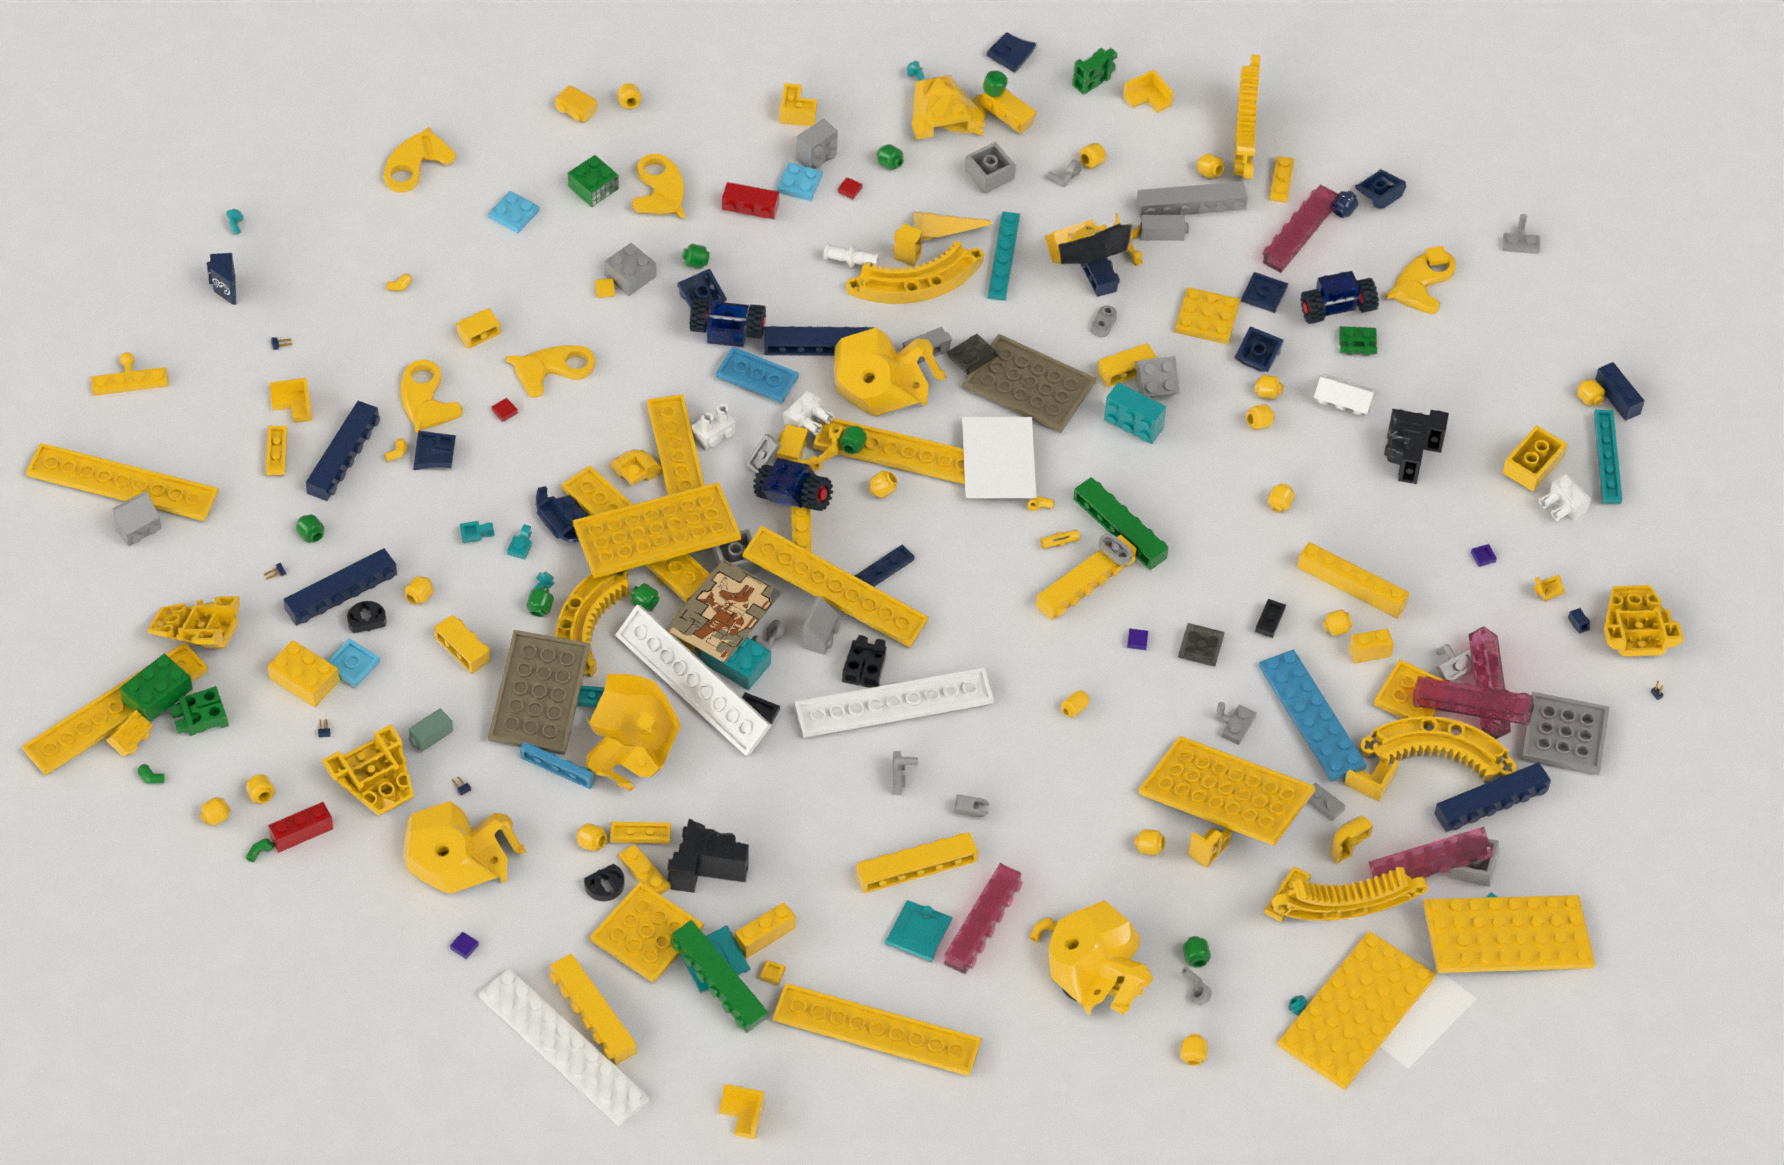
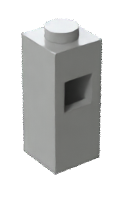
M1141 215V240L1184 241L1185 233H1188L1189 230L1188 223H1185V215Z
M939 327L903 342V349L915 339H928L934 347L933 356L936 357L950 351L952 339L948 332ZM920 356L917 364L926 361L925 358Z

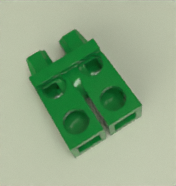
M1101 47L1087 60L1082 61L1079 59L1075 61L1072 86L1085 95L1102 84L1104 80L1106 82L1110 80L1111 73L1116 70L1113 60L1117 58L1118 53L1112 48L1105 51Z
M217 686L186 697H179L180 703L170 706L173 719L184 716V719L174 721L178 734L189 731L190 736H193L196 733L204 732L213 727L221 726V728L229 726Z

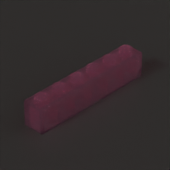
M1321 184L1316 190L1313 189L1308 200L1302 202L1298 212L1292 214L1289 223L1283 225L1280 234H1276L1270 246L1267 245L1262 253L1264 256L1263 264L1282 273L1332 212V203L1338 196V193Z
M1483 626L1468 634L1481 730L1494 739H1498L1510 733L1511 727L1498 635Z
M1418 676L1412 695L1414 706L1528 726L1534 709L1533 695L1527 693H1515L1506 689L1498 690L1487 686L1480 687L1469 683L1462 684L1451 680H1438L1432 677Z
M1484 827L1369 861L1373 879L1374 876L1381 877L1383 873L1389 874L1390 870L1395 871L1396 867H1403L1406 875L1412 879L1417 877L1428 878L1433 874L1444 873L1459 866L1464 867L1469 863L1484 861L1492 857L1493 853Z
M1002 863L998 865L944 955V965L965 975L969 968L972 969L977 961L976 956L984 951L985 941L993 936L994 926L997 922L1000 923L1005 913L1003 911L1006 907L1009 908L1011 906L1014 893H1018L1022 887L1021 872Z

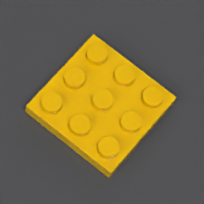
M1187 287L1175 327V333L1229 344L1241 299Z
M1399 659L1375 698L1373 705L1402 719L1422 716L1434 717L1451 689L1452 683Z

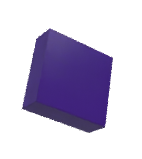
M1489 544L1471 550V554L1478 567L1495 563L1497 560Z
M1129 628L1127 648L1146 650L1148 631Z
M462 931L450 945V949L467 959L479 946V941Z

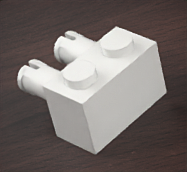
M807 391L783 413L785 426L788 424L806 428L812 434L818 435L822 430V425L815 421L820 419L826 424H830V421L832 422L834 419V414L823 409L821 398Z
M720 404V407L717 406L715 412L705 413V416L702 415L701 420L692 425L693 438L706 451L711 447L717 446L724 439L732 437L736 433V421L728 414V406Z
M1567 474L1552 482L1550 492L1539 498V503L1541 506L1543 505V508H1547L1553 503L1559 506L1551 511V515L1556 521H1559L1566 515L1573 521L1588 512L1591 498Z

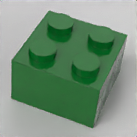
M593 155L568 172V187L593 207L619 189V175L599 157Z

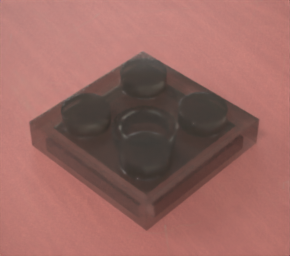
M978 334L973 335L947 352L948 357L967 375L998 356L997 351Z
M1187 623L1178 658L1216 667L1225 632Z

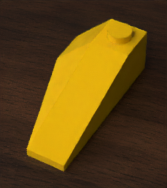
M913 211L914 227L923 230V240H931L932 237L938 238L992 225V221L987 219L960 218L953 215L942 216L936 213Z

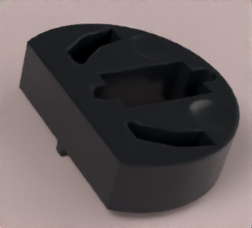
M373 601L359 602L352 606L347 614L348 627L352 633L382 628L387 623L384 608ZM363 608H366L367 611L370 610L371 617L369 621L362 619L361 612H363Z
M611 864L601 870L599 869L597 872L584 878V887L587 894L598 901H611L617 898L622 893L625 885L623 871L615 864ZM601 879H604V881L608 880L614 893L605 890L601 884ZM594 884V891L592 892L591 885Z

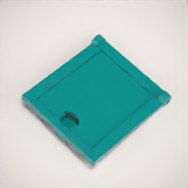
M907 900L888 938L885 940V944L932 962L934 954L953 917L935 911L930 906H922Z
M728 925L706 935V938L737 975L751 970ZM685 963L699 992L702 993L708 990L709 987L706 983H702L698 979L696 971Z

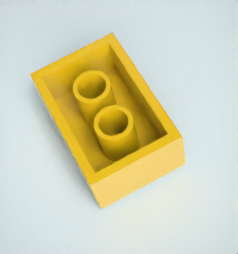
M1536 425L1507 457L1502 473L1534 492L1564 458L1568 444Z
M294 640L267 665L269 679L313 707H316L340 682L339 670L336 666Z

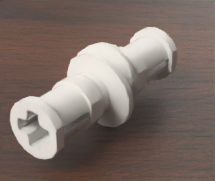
M827 244L824 250V259L847 262L850 268H855L857 264L865 265L867 262L870 263V266L876 264L878 268L881 254L879 252L876 254L867 253L859 249L854 250L853 244H851L849 249L832 247L831 244Z

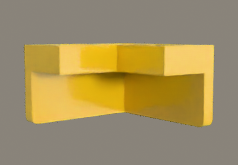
M1153 69L1127 81L1124 84L1123 98L1132 108L1148 102L1158 113L1172 106L1173 91Z
M784 83L780 108V124L800 126L816 124L818 100L801 98V84Z
M307 378L269 383L273 411L292 408L293 423L312 421Z
M1395 760L1392 766L1380 761L1372 775L1363 770L1357 773L1348 770L1344 785L1380 802L1397 775L1400 761Z
M1210 828L1203 837L1193 832L1190 838L1188 855L1207 868L1231 842L1232 831L1225 828L1222 832H1219L1214 828Z
M724 1084L719 1114L738 1117L735 1136L755 1139L764 1107V1091Z

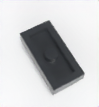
M1268 599L1256 625L1255 632L1273 638L1286 609V604Z
M744 692L742 698L772 725L780 711V706Z

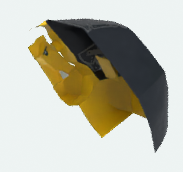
M1115 213V223L1108 228L1106 224L1098 227L1094 224L1093 219L1053 231V233L1045 235L1052 263L1085 264L1124 252L1128 249L1132 224L1121 225L1118 213Z

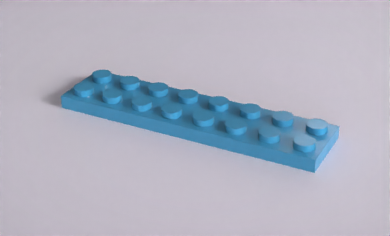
M1293 649L1260 661L1259 668L1329 780L1333 782L1346 777L1348 770L1356 773L1365 770L1367 764L1295 650Z

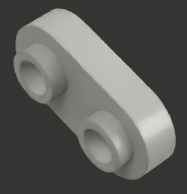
M1107 305L1099 309L1092 323V333L1095 336L1106 337L1110 333L1117 316V311L1114 307Z
M1104 534L1100 537L1099 549L1115 563L1126 565L1131 561L1132 550L1116 536Z

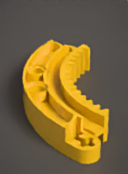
M1251 54L1249 66L1242 65L1240 72L1234 153V175L1243 176V179L1249 180L1253 178L1254 169L1253 156H1255L1256 109L1260 74V55Z
M953 241L952 246H949V250L944 251V255L940 254L939 258L935 257L934 262L929 260L928 265L922 263V267L916 265L915 269L909 266L908 270L904 267L901 270H898L897 267L894 270H891L890 267L884 270L883 266H880L878 269L876 264L870 267V263L867 262L865 265L863 264L862 272L858 278L847 280L846 292L851 296L877 303L907 304L927 301L951 292L970 279L982 265L984 252L980 248L965 249L961 247L962 242Z
M628 570L617 572L622 576L613 573L593 579L592 574L583 579L569 595L561 609L557 621L556 637L591 644V636H593L595 625L598 624V619L602 618V614L606 613V609H610L611 604L616 605V599L622 601V595L628 598ZM590 647L584 675L589 674L592 677L597 672L596 660H594V655L592 654V648Z
M1422 716L1389 722L1375 728L1372 734L1365 737L1360 744V751L1364 756L1370 757L1376 754L1380 761L1388 765L1389 762L1394 763L1396 758L1401 761L1403 755L1409 758L1410 753L1414 757H1416L1417 752L1421 756H1424L1425 752L1429 756L1435 752L1436 757L1443 753L1444 759L1450 755L1451 761L1458 758V764L1465 761L1466 768L1471 765L1472 772L1478 770V777L1484 775L1483 782H1490L1497 774L1503 777L1516 771V764L1509 757V751L1496 739L1476 727L1448 718ZM1428 725L1432 727L1433 730H1425L1423 726ZM1451 730H1457L1460 734L1454 735ZM1374 740H1376V743L1373 745L1372 750L1369 748L1365 749L1366 743L1368 745H1371L1372 743H1374ZM1504 765L1506 767H1511L1510 772L1508 770H1503Z
M1396 867L1395 871L1390 870L1389 874L1383 873L1381 877L1374 876L1373 880L1368 878L1366 882L1360 880L1358 884L1352 882L1350 885L1344 883L1342 886L1337 884L1334 887L1332 884L1326 887V884L1320 886L1317 883L1314 885L1313 882L1308 883V881L1303 882L1302 879H1298L1292 882L1294 889L1273 897L1272 905L1275 912L1292 918L1315 921L1341 920L1365 916L1398 906L1425 893L1428 890L1425 878L1417 877L1412 879L1406 875L1403 867Z

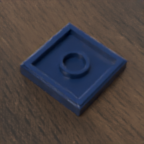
M1254 272L1241 302L1276 313L1288 288V283Z

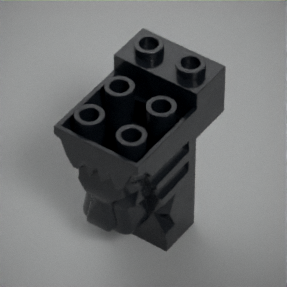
M1392 409L1384 455L1387 456L1389 462L1400 465L1398 481L1417 484L1423 450L1441 453L1449 413L1430 410V415L1402 409Z
M688 819L687 826L683 827V843H680L679 852H674L673 858L668 860L667 871L669 872L667 881L671 882V890L695 893L698 876L746 882L749 867V844L736 842V836L733 833H720L713 829H706L705 825L695 822L693 819Z

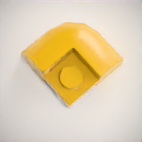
M633 449L627 451L610 462V467L621 479L624 477L631 486L644 479L648 482L662 474V467L644 450Z
M1358 816L1343 824L1335 832L1330 851L1331 857L1336 864L1351 857L1354 846L1371 836L1373 825L1367 818Z

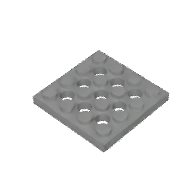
M1532 692L1521 759L1599 774L1609 706ZM1544 711H1551L1554 715L1548 716ZM1569 714L1573 719H1565L1563 715ZM1589 718L1592 723H1585L1582 719ZM1547 726L1551 731H1543L1541 727ZM1567 730L1570 732V735H1563L1560 731ZM1587 734L1590 738L1583 739L1580 735ZM1545 742L1548 744V747L1543 748L1539 743ZM1565 746L1568 751H1561L1558 747ZM1578 750L1586 751L1587 755L1579 754Z

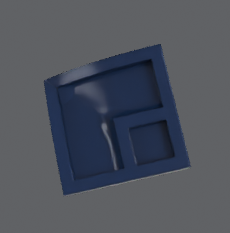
M1006 32L987 51V56L1016 73L1032 54L1037 43L1022 40Z
M418 431L413 470L452 468L456 435Z

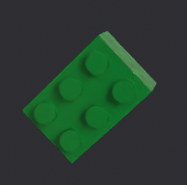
M164 653L119 689L122 702L132 711L138 710L149 722H152L170 706L175 704L179 697L185 696L193 690L191 676Z

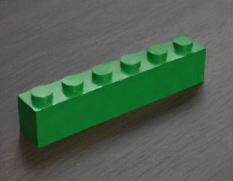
M1090 477L1074 489L1073 500L1110 534L1116 537L1122 535L1136 547V558L1149 570H1152L1167 559V544L1156 537L1151 529L1144 526L1138 517L1132 515L1125 505L1120 504L1113 494L1108 493L1100 482Z
M692 920L672 933L670 941L673 949L682 954L687 966L692 967L696 971L698 979L702 983H706L711 995L721 1001L723 1009L728 1014L731 1013L735 1018L736 1025L740 1029H744L748 1033L766 1020L768 1015L766 1008Z

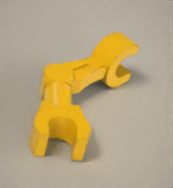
M1140 225L1136 229H1132L1130 243L1126 250L1131 255L1132 261L1136 266L1143 263L1140 259L1143 255L1139 250L1136 251L1131 242L1140 235Z
M842 426L839 427L837 433H835L836 431L833 427H830L829 437L831 445L819 457L813 456L808 459L809 465L814 472L822 467L824 461L839 453L838 444L844 432Z

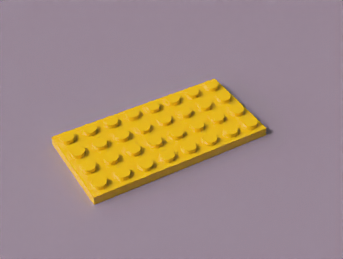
M719 482L572 520L593 579L741 540L740 531Z
M1179 736L1138 790L1139 795L1275 846L1314 794L1315 786Z
M1579 895L1424 899L1423 907L1437 973L1589 969L1595 966Z
M1368 931L1279 1039L1277 1046L1346 1090L1436 978V973L1371 931Z

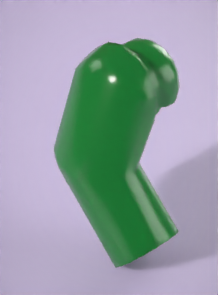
M147 764L139 766L138 775L145 783L164 784V774H154Z
M268 838L254 843L246 859L249 862H255L259 853L263 849L266 852H270L274 847V843L270 842Z

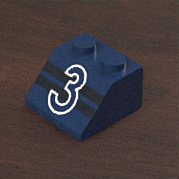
M232 253L210 254V261L207 262L209 284H213L215 293L232 305H235L236 276Z

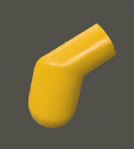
M405 273L397 281H387V290H405L412 282L411 275Z

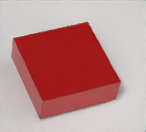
M846 177L839 186L838 193L854 199L862 189V184Z
M508 398L491 406L492 411L502 422L518 413V409Z

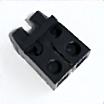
M858 635L857 639L852 641L842 671V682L859 686L862 674L861 686L868 688L879 687L886 660V641L877 639L875 644H870L866 636Z

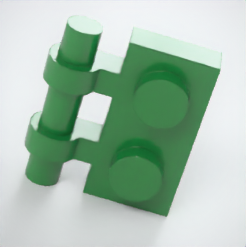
M1339 327L1341 353H1347V355L1362 353L1366 356L1377 354L1376 328Z

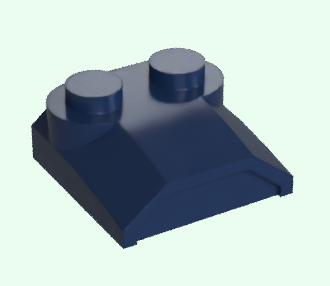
M1379 169V171L1358 185H1355V189L1372 199L1374 207L1383 209L1403 196L1406 182Z
M710 268L677 283L681 298L686 300L690 308L693 298L709 300L710 310L727 300Z
M1250 326L1234 358L1252 369L1260 372H1269L1276 357L1281 352L1284 340Z

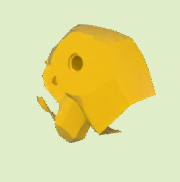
M876 327L841 338L835 347L833 378L836 391L850 403L873 416H879L919 402L922 403L923 407L928 404L929 384L917 364L920 356L925 358L936 379L940 381L947 377L945 370H941L933 356L934 347L928 339H915L897 353L889 337Z
M607 674L604 692L590 722L587 719L591 730L596 735L604 738L587 755L586 765L594 774L607 776L617 781L618 786L628 791H632L635 787L632 782L612 771V768L617 764L623 765L640 777H652L658 770L661 771L681 726L669 700L655 681L637 675Z
M451 801L412 813L406 824L404 858L407 870L421 881L449 894L500 877L502 884L508 880V858L494 836L498 829L503 831L515 852L523 854L527 851L525 845H521L512 830L513 822L507 814L493 813L472 830L466 814Z
M1106 900L1073 912L1058 920L1049 944L1051 978L1078 1001L1087 1014L1091 1015V1009L1105 999L1115 985L1117 977L1124 976L1125 980L1110 1007L1123 1016L1130 1009V1004L1141 989L1148 987L1154 977L1145 964L1130 960L1139 948L1141 937L1130 921Z

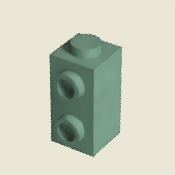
M439 708L409 728L408 739L410 744L423 752L453 732L452 720Z

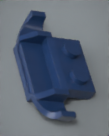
M546 486L539 487L536 493L537 515L556 539L561 538L569 543L579 542L572 520L587 517V514L570 495L560 498L548 497V488Z

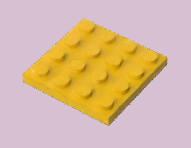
M639 882L592 933L590 941L654 984L680 955L671 946L670 939L672 933L690 920L700 930L704 928V923L642 882Z

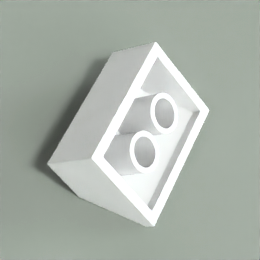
M1323 374L1319 378L1314 398L1318 399L1317 402L1325 405L1333 403L1336 404L1335 407L1338 409L1346 410V408L1353 410V413L1364 416V413L1368 414L1370 412L1378 389Z

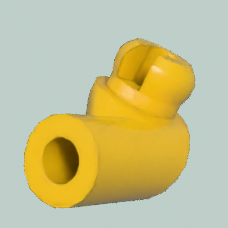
M397 439L395 449L384 453L387 462L404 456L407 450L405 439Z
M1036 496L1037 498H1032L1027 503V508L1030 511H1036L1042 507L1053 509L1055 500Z
M1046 917L1035 923L1029 939L1033 942H1038L1045 929L1048 931L1055 929L1056 922L1052 921V918Z

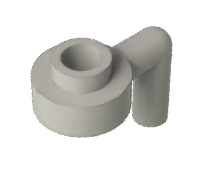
M1073 159L1069 163L1063 178L1052 172L1048 173L1047 178L1065 187L1071 178L1077 177L1082 170V167H1080L1081 163Z
M774 620L767 628V642L757 635H754L752 640L771 650L775 641L785 635L786 625L779 620Z
M1184 967L1182 974L1195 984V988L1191 993V999L1198 1005L1207 1003L1211 999V988L1202 983V979L1188 967Z

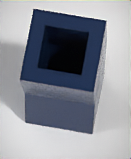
M1581 608L1569 612L1568 619L1579 634L1590 630V620L1585 616Z

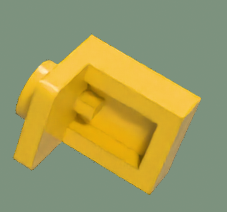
M1559 574L1543 581L1539 577L1534 578L1536 585H1534L1537 596L1541 595L1544 601L1566 593Z

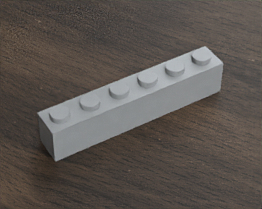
M1244 181L1138 190L1136 202L1141 218V215H1187L1246 209L1248 197Z

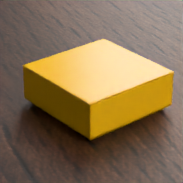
M1444 246L1426 248L1425 253L1430 266L1448 263L1449 259Z
M613 279L595 280L597 298L615 297Z
M766 960L759 980L779 986L786 966Z

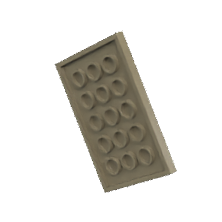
M998 334L963 383V388L1022 416L1032 417L1033 421L1062 433L1096 383V378Z
M514 630L488 740L522 746L526 742L534 744L544 751L566 754L591 644Z

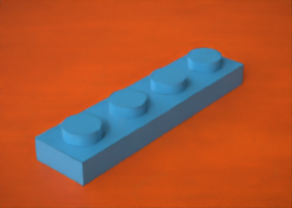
M524 742L520 747L521 759L588 789H591L593 786L594 773L588 768L579 767L570 760L561 759L552 752L539 749L534 744Z

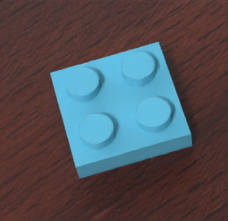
M788 162L777 191L781 194L812 201L823 171Z
M509 191L489 212V218L519 233L539 212V206Z
M349 638L328 662L338 668L339 678L356 688L378 665L380 657Z

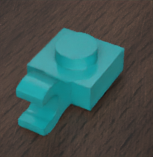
M479 521L460 524L463 543L482 540L481 535L485 537L495 536L492 522L479 525Z
M524 524L520 537L513 536L507 549V555L523 560L526 559L532 546V541L529 540L532 534L530 531L531 526Z

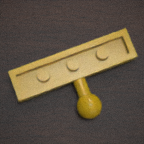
M125 352L120 356V363L124 366L125 372L91 376L93 396L168 387L166 367L132 371L135 358L132 353Z

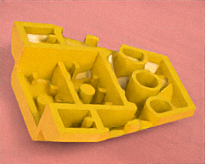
M950 75L916 81L912 129L916 140L933 137L934 127L965 122L967 130L985 127L981 111Z
M1650 585L1612 586L1603 631L1607 645L1614 650H1618L1623 657L1663 655L1666 648L1676 647L1683 642L1684 637L1678 621L1672 620L1670 617L1671 612L1669 609L1663 608L1661 605L1662 600Z
M239 596L215 597L214 602L204 604L203 600H197V605L186 607L185 603L160 607L147 629L148 633L177 641L181 640L205 648H226L238 627L237 614L239 612L240 598Z
M392 724L374 732V739L344 755L338 751L322 759V763L330 776L378 816L414 798L410 776L406 767V758L403 754L402 741Z

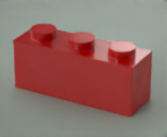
M727 182L722 196V210L775 219L779 206L780 192Z
M321 802L268 825L270 839L278 853L333 830V822L324 802Z

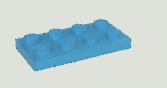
M732 346L716 371V377L783 403L799 378V372Z

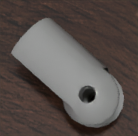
M957 794L954 813L983 817L988 812L979 810L978 807L979 805L989 806V803L982 798Z

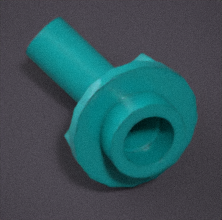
M913 61L909 63L907 75L909 77L917 75L918 81L925 80L922 72L923 68L920 67L919 62Z
M237 209L228 210L226 215L229 219V225L234 235L241 233L237 222L243 221L244 217Z
M546 571L544 573L539 572L536 579L540 582L532 590L545 586L551 588L555 584L552 581L554 577Z
M1303 995L1294 996L1290 1000L1288 1008L1292 1013L1298 1015L1306 1008L1308 1001Z

